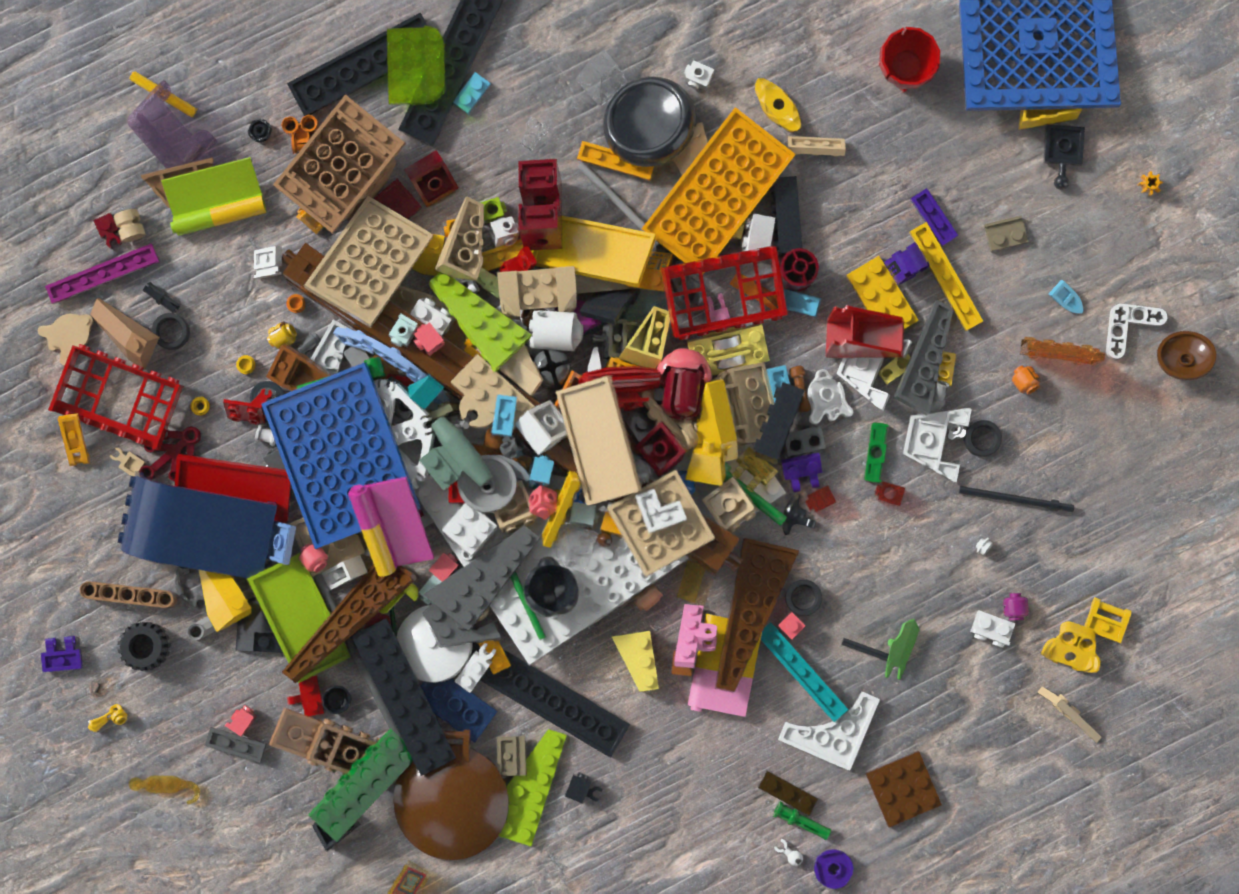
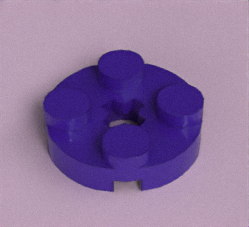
M828 849L816 857L814 873L822 885L830 889H838L845 886L852 877L853 864L843 851ZM833 863L835 864V866H839V869L836 870V874H833L832 871H828V868H830L831 864Z

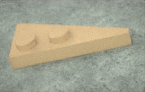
M1043 686L1039 689L1038 693L1051 701L1057 710L1072 723L1077 724L1092 740L1097 743L1101 739V736L1079 716L1081 712L1074 706L1068 705L1069 701L1061 694L1057 696Z

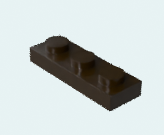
M766 771L758 786L764 792L809 816L818 801L817 797L769 771Z

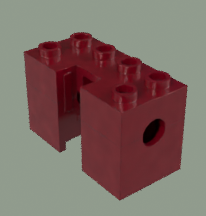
M557 159L518 161V187L523 204H519V233L523 248L529 246L531 251L563 249L562 180Z

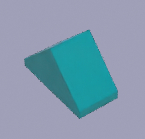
M427 376L409 385V398L425 410L443 390L444 386L431 376Z

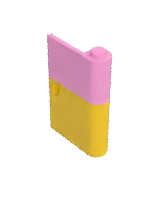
M705 614L704 623L717 626L716 649L714 651L698 650L688 705L694 711L702 712V709H708L745 717L761 635L736 691L731 693L714 689L728 618ZM707 630L705 633L710 634L712 631ZM707 641L705 644L710 645L712 642Z

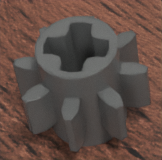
M513 434L512 437L507 436L502 439L504 444L500 446V450L505 457L512 460L523 455L521 450L524 449V442L520 437H515Z

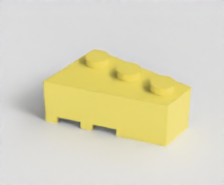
M653 306L619 356V359L642 367L656 368L663 356L670 322L669 311Z
M650 631L612 636L639 691L659 689Z

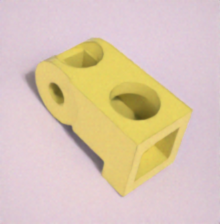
M907 354L906 358L896 357L878 372L886 385L905 372L911 358L909 354Z

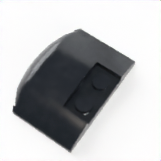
M253 597L247 600L251 607V614L237 621L236 650L283 653L257 598Z

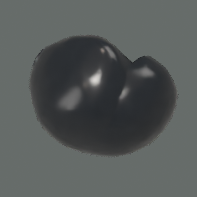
M543 557L537 567L532 569L525 579L524 597L526 603L533 612L545 618L568 614L574 609L579 599L578 585L574 574L568 568L560 566L558 560L554 557Z

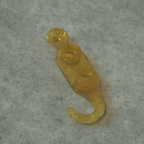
M153 775L146 778V780L134 777L129 781V787L133 791L145 788L150 793H176L183 789H192L194 797L188 800L187 804L195 803L200 796V788L196 783L183 780L177 776Z

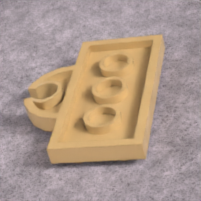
M478 354L451 381V384L464 395L459 408L463 421L467 418V414L470 411L478 413V418L469 423V426L472 428L481 429L493 423L497 394L517 397L513 430L516 428L515 423L528 410L535 407L498 372L494 373L491 366Z

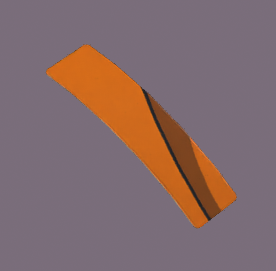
M735 274L730 285L739 290L737 274ZM741 274L742 279L748 278ZM755 281L743 283L745 294L749 296L758 294ZM761 285L762 293L771 292ZM776 295L763 297L765 306L771 310L778 309Z

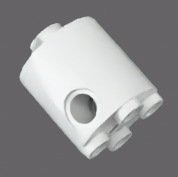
M533 311V320H530L529 330L533 332V337L530 339V348L562 351L575 350L583 338V325L577 319L576 313Z

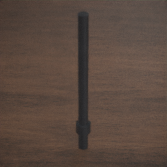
M964 486L959 487L960 494L1049 508L1050 511L1056 512L1058 510L1074 512V505L1060 503L1059 500L1051 499V501Z

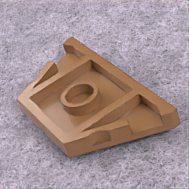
M211 157L143 174L141 178L162 199L163 203L170 208L161 180L213 167L214 158Z

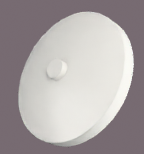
M428 605L408 615L399 628L397 639L417 679L438 683L449 680L461 672L469 661L473 642L465 643V645L440 648L423 616V612L430 606Z

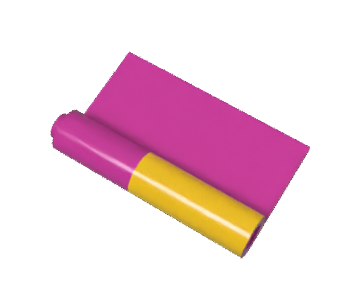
M406 477L364 486L356 485L351 488L348 495L378 576L392 574L397 566L434 559Z

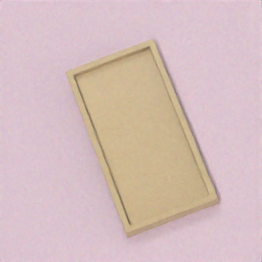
M611 376L557 391V398L587 506L642 491Z

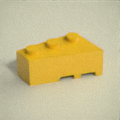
M1082 108L1020 110L1018 130L1075 120L1081 113Z

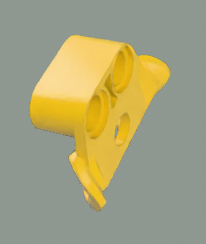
M1067 621L1062 623L1060 634L1056 638L1048 640L1041 651V655L1052 662L1066 664L1077 671L1097 673L1100 669V658L1095 652V632L1091 628ZM1072 652L1076 655V658L1068 660L1065 658V655Z

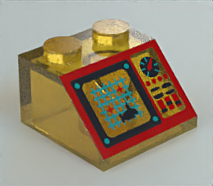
M408 860L387 894H415L419 887L423 889L429 880L426 877L428 872Z

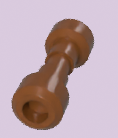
M792 367L789 369L790 377L794 379L796 387L804 389V396L798 411L800 413L811 411V405L804 387V367Z

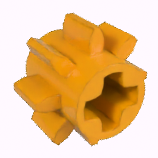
M1152 171L1147 176L1143 174L1140 177L1143 181L1138 183V186L1142 188L1141 193L1148 192V195L1152 196L1153 190L1156 193L1160 192L1161 190L1158 186L1163 184L1158 178L1160 174L1153 175ZM1149 181L1153 182L1151 187L1148 186Z

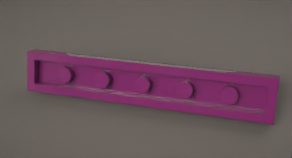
M151 243L48 284L45 288L51 303L54 305L160 261Z

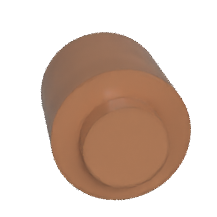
M652 584L635 596L636 601L634 603L641 611L645 609L647 612L660 601V597L663 595Z

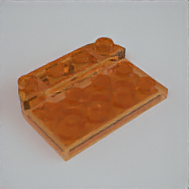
M1024 337L1021 340L1020 355H1026L1029 358L1044 357L1073 361V364L1081 365V363L1097 365L1105 361V353L1100 352V349L1093 348L1091 345L1076 346L1070 342H1062L1061 345L1060 343H1055L1054 340L1044 339L1042 342L1034 337Z

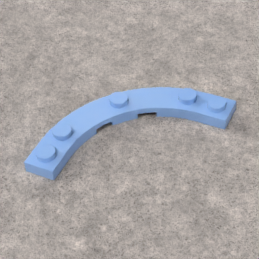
M337 327L333 332L344 345L356 347L372 354L375 352L386 362L406 372V376L414 383L430 376L424 374L414 364L401 356V352L396 348H389L379 341L366 336L360 330L356 332L349 328ZM443 389L433 402L441 404L449 402L450 399L445 395L446 391Z

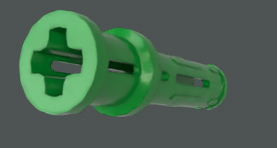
M779 801L774 810V818L787 821L788 825L795 824L824 840H827L831 833L830 828L799 814L797 809H791L783 805L781 801Z

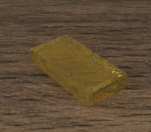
M688 560L676 597L695 603L705 569L697 563Z

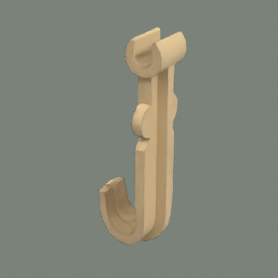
M652 389L638 392L641 398L649 397V402L644 403L645 407L649 410L647 413L648 417L651 420H656V425L663 421L687 452L694 449L698 444V436L693 427L690 425L681 431L673 419L663 412L662 405H658L653 399L654 391Z

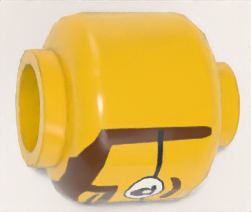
M283 321L269 329L267 340L272 347L275 346L277 349H280L282 344H287L288 346L293 344L296 340L297 332L291 323Z

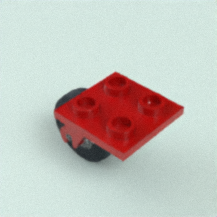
M263 381L255 385L251 390L250 403L224 399L223 404L227 418L235 422L248 421L254 425L265 424L266 415L262 403L284 395V391L275 382Z

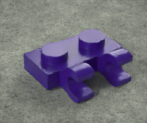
M819 452L781 460L784 479H790L793 493L801 491L799 477L809 475L812 489L820 487L817 474L823 473Z
M75 636L64 637L66 650L56 651V637L45 639L46 652L41 653L42 672L83 668L81 649H75Z

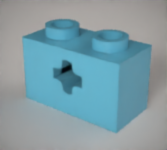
M546 456L535 457L528 488L537 489L540 485L549 487L554 461H551V458Z

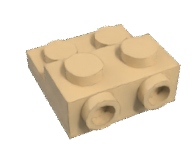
M734 477L702 499L718 524L731 533L741 527L739 524L742 521L753 519L756 516L755 512L758 510Z
M522 480L516 482V491L512 500L502 509L493 512L501 532H506L507 534L515 532L520 525H532L535 519L538 518L536 515L529 513V496Z

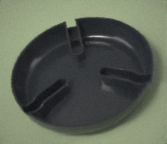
M652 76L633 80L620 88L607 105L603 118V131L606 142L614 154H617L622 161L631 165L650 167L668 162L685 149L694 134L692 128L693 126L696 127L697 120L695 105L687 91L670 79Z

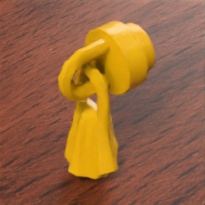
M114 704L107 714L90 720L88 728L90 731L97 732L110 719H112L113 723L122 725L127 721V713L119 704Z

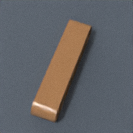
M92 581L84 582L80 586V594L86 599L160 608H171L177 603L176 594L169 590ZM89 585H92L94 587V593L92 595H89L87 593V587ZM109 587L113 589V595L110 598L106 595V589ZM128 589L133 593L130 600L125 598V592ZM146 592H150L152 595L150 602L144 600ZM165 594H169L171 597V601L167 605L163 602Z

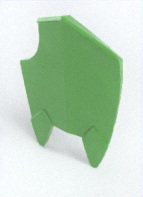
M915 619L903 623L897 638L888 640V645L891 647L886 665V678L889 677L894 666L899 667L897 679L900 680L920 631Z

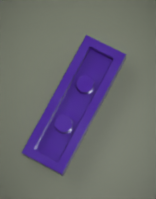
M927 188L910 199L925 223H928L941 247L958 236Z

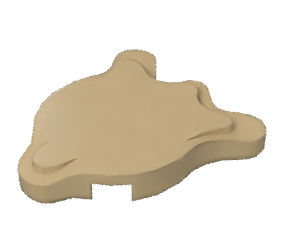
M65 314L57 318L51 325L40 326L38 334L48 339V348L50 350H61L60 363L65 366L72 345L79 347V344L87 345L94 320L88 314Z

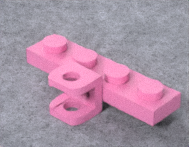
M684 604L674 666L694 668L697 647L699 651H714L716 649L717 626L702 623L704 606ZM710 630L712 633L707 634L705 631ZM710 641L712 644L707 645L705 642Z

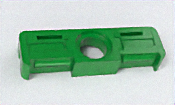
M877 422L871 424L864 472V481L880 483L882 481L879 478H881L882 466L885 461L887 444L884 443H886L888 430L886 428L889 427L888 424ZM874 447H878L882 451L879 458H874L871 455V450Z

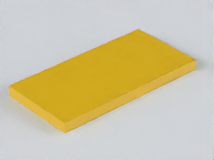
M562 215L563 249L534 250L533 255L537 261L535 266L548 269L574 266L575 274L639 287L657 237L653 233Z

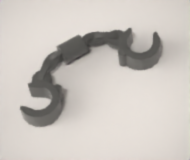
M177 566V576L175 578L177 593L179 596L181 595L182 600L196 608L199 600H204V597L197 595L196 599L189 600L184 595L186 592L183 585L180 584V576L184 572L190 573L192 568L184 569Z

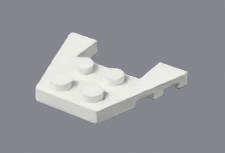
M911 340L903 341V358H906L912 344ZM843 358L837 374L876 407L884 411L890 397L889 393L872 388L884 358Z
M964 408L933 412L927 416L924 414L910 415L903 454L933 469L951 481L957 482L960 464L940 461L948 423L963 426L969 425L972 409Z

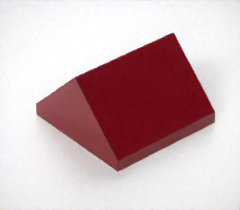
M663 421L656 425L635 446L658 476H661L681 462L687 452Z

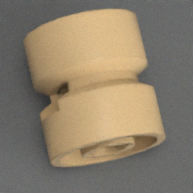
M137 209L124 210L113 216L116 226L120 228L119 235L122 242L135 241L146 235L143 225L139 223L141 218Z

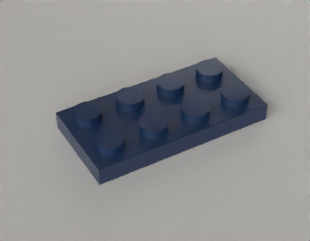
M453 678L438 683L424 681L421 685L434 714L457 731L471 730V741L474 743L498 712L474 693L468 692L457 684Z

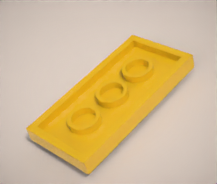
M880 256L846 275L867 310L903 317L904 329L919 321Z

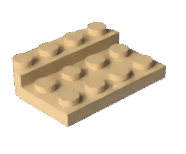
M764 362L731 368L721 372L713 379V381L724 380L736 432L737 445L739 446L755 443L756 439L760 440L762 436L760 432L761 426L769 418V415H767L770 404L774 405Z

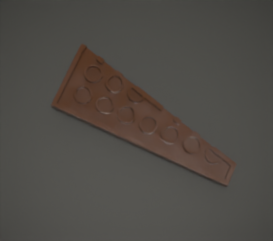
M748 538L743 539L740 557L743 561L737 568L714 689L731 693L736 691L747 663L753 654V650L760 639V635L799 554V550Z
M373 564L367 571L368 573L363 575L285 667L282 673L296 684L411 585L417 577L402 566H397L395 572L388 576H378Z

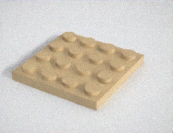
M676 470L642 488V491L635 492L607 507L608 512L645 577L715 539ZM654 489L661 507L680 501L687 520L649 534L635 496Z

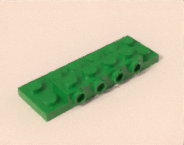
M390 728L375 745H371L366 750L361 760L358 759L351 767L352 769L347 774L339 778L338 784L324 794V798L308 816L337 842L413 762L404 741Z

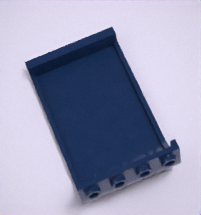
M135 471V475L130 477L129 487H132L131 495L127 494L125 506H128L127 513H123L121 524L124 525L123 532H119L117 543H121L120 547L124 553L152 562L249 578L264 571L277 509L276 502L268 501L267 503L168 485L148 479L143 475V472Z

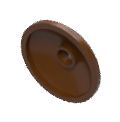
M1179 331L1170 334L1162 340L1157 350V361L1161 369L1173 378L1196 380L1204 377L1213 369L1216 362V349L1213 343L1200 333Z

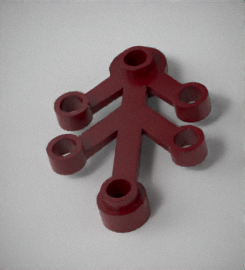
M189 426L183 431H170L167 429L168 436L164 440L169 438L181 440L176 444H162L160 451H165L166 453L151 466H142L139 472H143L145 476V472L150 470L151 475L146 478L153 480L155 472L172 458L171 471L168 476L170 480L175 481L172 478V473L176 472L177 455L186 446V455L194 456V447L201 440L199 429L193 426ZM190 433L195 434V438L192 440L189 439ZM144 445V449L147 452L152 453L154 451H159L154 449L148 450L147 446Z

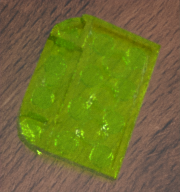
M424 26V28L387 29L389 105L432 104L445 92V44L440 32L436 28Z

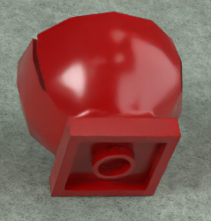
M903 27L891 33L881 46L879 67L885 79L905 93L908 89H916L933 79L940 67V49L934 37L923 29Z

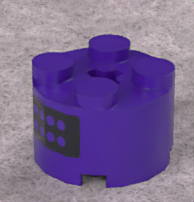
M916 242L906 247V250L903 252L902 250L895 252L891 255V258L884 262L897 285L914 278L916 274L920 271L923 272L930 266Z

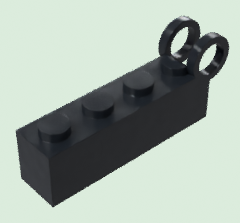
M797 176L778 177L768 191H770V195H774V202H771L772 214L775 213L776 219L773 232H777V240H774V246L777 248L779 256H785L792 249H803Z

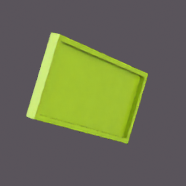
M300 553L290 557L289 565L278 563L247 578L288 664L330 616L310 572L307 571L299 560ZM342 643L298 683L350 658L351 656L345 644Z

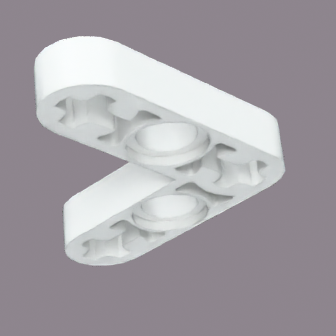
M1128 304L1115 305L1110 311L1106 346L1107 356L1111 359H1119L1124 355L1128 323L1160 326L1167 321L1166 312L1160 308ZM1119 308H1121V312H1124V315L1120 317V322L1124 321V324L1114 323V321L1118 320V314H1115V311L1119 310ZM1136 310L1143 312L1144 317L1142 320L1134 318ZM1148 311H1150L1149 315L1154 316L1157 313H1159V316L1162 317V319L1158 322H1156L1155 318H1149V322L1146 321L1148 318ZM1118 326L1123 330L1121 337H1116L1113 334L1114 327ZM1112 340H1122V343H1117V349L1120 350V352L1114 355V352L1111 351V349L1115 347L1116 342H1112Z

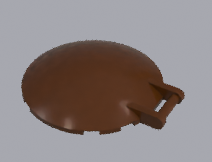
M471 730L443 731L447 739H463V744H450L456 759L423 776L420 775L413 761L398 777L395 785L393 798L394 812L401 831L417 849L438 859L461 860L481 853L497 839L507 819L509 796L506 783L495 764L488 757L471 748Z

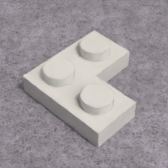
M654 489L635 496L649 534L687 520L680 501L661 507Z

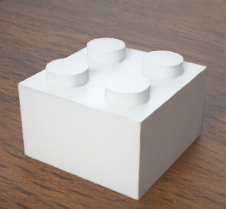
M465 503L442 529V532L473 558L498 530V527L483 513L470 508Z

